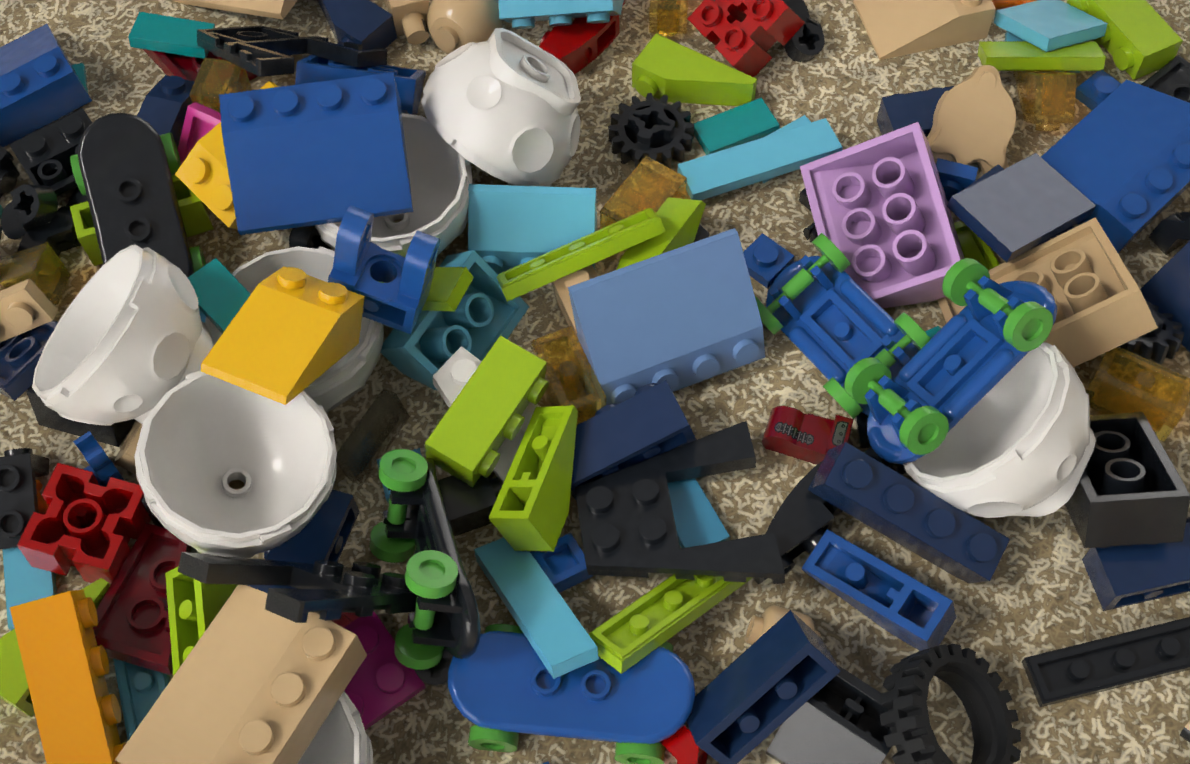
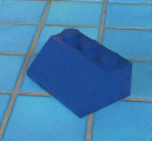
M309 55L297 61L295 85L394 72L401 110H407L408 114L417 115L426 71L392 65L357 68L315 55Z

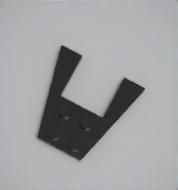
M265 26L197 29L198 46L212 52L214 56H219L259 77L294 74V57L291 55L297 54L315 55L357 68L387 65V49L384 48L362 50V44L344 42V46L328 42V38L299 37L298 32Z
M747 421L576 487L575 493L588 575L649 578L648 573L675 574L676 579L694 580V575L723 576L724 581L746 582V577L772 578L773 584L785 583V572L775 533L681 549L679 545L667 483L756 468V456Z
M181 552L178 567L179 573L205 584L281 585L294 587L268 588L265 610L295 623H306L308 612H321L319 619L325 621L341 619L342 612L355 613V616L358 617L373 616L374 610H385V613L388 614L415 612L418 596L407 587L405 575L391 572L381 574V566L360 561L353 562L351 568L344 567L341 563L327 560H315L314 564Z

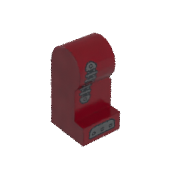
M777 406L770 412L762 445L768 450L817 465L824 459L829 449L845 442L848 443L854 419L836 415L835 420L809 413L807 415L792 407Z

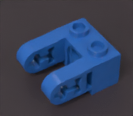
M350 205L344 214L337 233L333 269L328 277V282L342 284L347 290L365 296L362 317L411 335L430 292L440 238L417 230L410 243L406 257H403L372 243L374 213Z

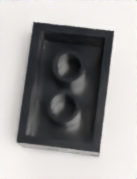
M1144 413L1090 415V428L1093 430L1096 439L1094 450L1075 492L1069 501L1065 503L1084 548L1183 542L1190 493Z

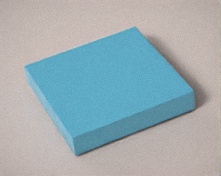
M1037 0L996 10L994 18L996 26L1045 52L1105 36L1108 24L1061 0Z

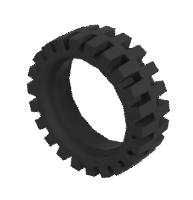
M943 644L901 659V662L894 664L890 669L892 675L887 676L883 683V687L888 691L880 695V705L887 708L888 712L880 714L881 726L890 727L891 734L884 736L887 748L892 746L897 748L898 752L892 757L895 764H953L939 746L930 725L927 697L929 683L933 676H936L952 688L962 701L968 714L974 740L971 764H1013L1020 760L1021 750L1013 744L1021 741V732L1018 729L1012 728V723L1019 719L1016 709L1008 710L1006 705L1007 702L1012 700L1008 689L999 690L998 686L1003 680L997 672L987 673L990 664L983 657L976 659L975 651L969 648L961 649V645Z

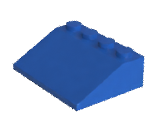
M48 24L0 47V146L5 147L92 101Z
M394 72L219 95L222 137L237 228L240 235L341 222L350 205L374 213V217L414 212L401 103Z
M1127 79L1041 156L1042 159L1096 205L1092 214L1077 224L1081 225L1096 217L1117 253L1126 247L1190 186V103Z

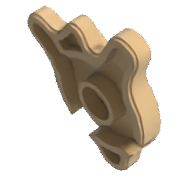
M991 65L978 66L968 78L956 84L949 91H945L938 100L933 115V125L926 137L935 163L938 158L969 166L976 162L983 174H986L998 164L1004 169L1009 167L1006 150L1014 133L1016 111L1012 98L1001 83L999 71Z

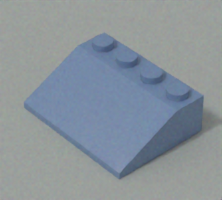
M735 228L568 287L586 381L600 408L609 404H619L633 397L641 387L647 384H659L667 380L672 392L765 358L763 324L739 234Z

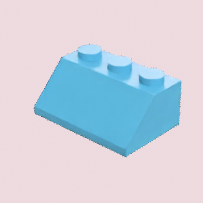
M498 0L499 19L512 23L513 29L534 28L535 21L549 20V26L572 25L573 18L586 17L587 23L610 22V16L621 15L624 0Z
M469 184L468 251L475 250L497 274L597 231L596 188Z
M475 250L448 255L439 266L466 267L474 277L455 312L421 311L411 335L393 329L383 342L380 352L401 373L436 391L437 389L433 385V375L461 346L482 361L500 335L508 339L529 308L520 296L508 302L506 301L497 280L498 274Z

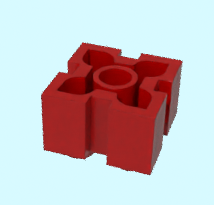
M704 0L687 18L706 39L715 45V48L733 67L752 77L756 76L773 58L767 51L777 41L784 46L805 24L782 0Z
M57 463L42 493L48 509L45 515L33 512L17 546L31 567L67 576L70 567L74 566L86 582L93 583L102 578L111 584L131 551L128 546L130 538L137 540L146 523L151 521L142 503L144 493L141 486L110 477L106 487L100 486L93 472Z

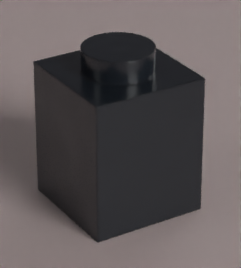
M453 475L438 480L454 537L492 524L489 520V515L501 490L498 477L490 480L489 477L485 478L481 475L473 487Z

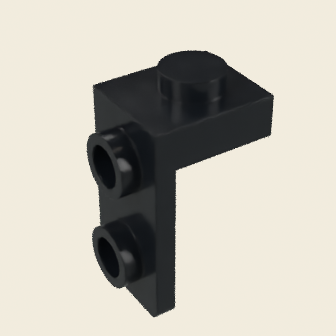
M31 448L4 451V457H0V550L18 548L17 544L33 512L39 513L35 477L49 475V458L33 454Z

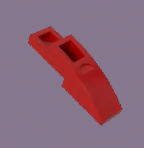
M619 15L610 16V22L598 24L587 23V17L574 18L572 25L554 26L551 31L548 30L543 35L539 47L554 55L576 74L594 61L619 35Z

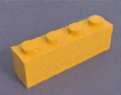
M72 590L10 607L46 763L120 764L115 759L126 744V742H120L116 725L121 722V709L115 694L109 695L104 675L109 674V660L105 648L102 645L97 646L93 627L98 625V615L92 598H86L84 590Z

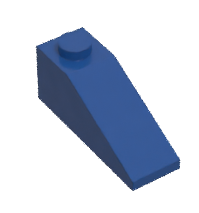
M828 529L802 566V570L883 629L919 651L939 646L956 619L953 600Z

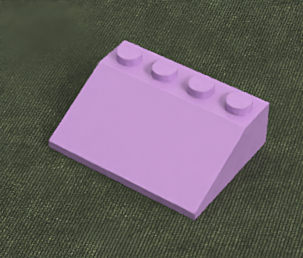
M919 122L800 166L817 235L824 234L845 255L851 265L844 271L882 308L931 302L946 297L942 290L943 279L952 265L964 259V255L950 209L946 207L948 203L930 144Z

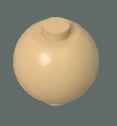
M432 0L427 16L428 30L432 40L447 55L467 43L487 41L495 28H502L503 20L499 19L498 0Z

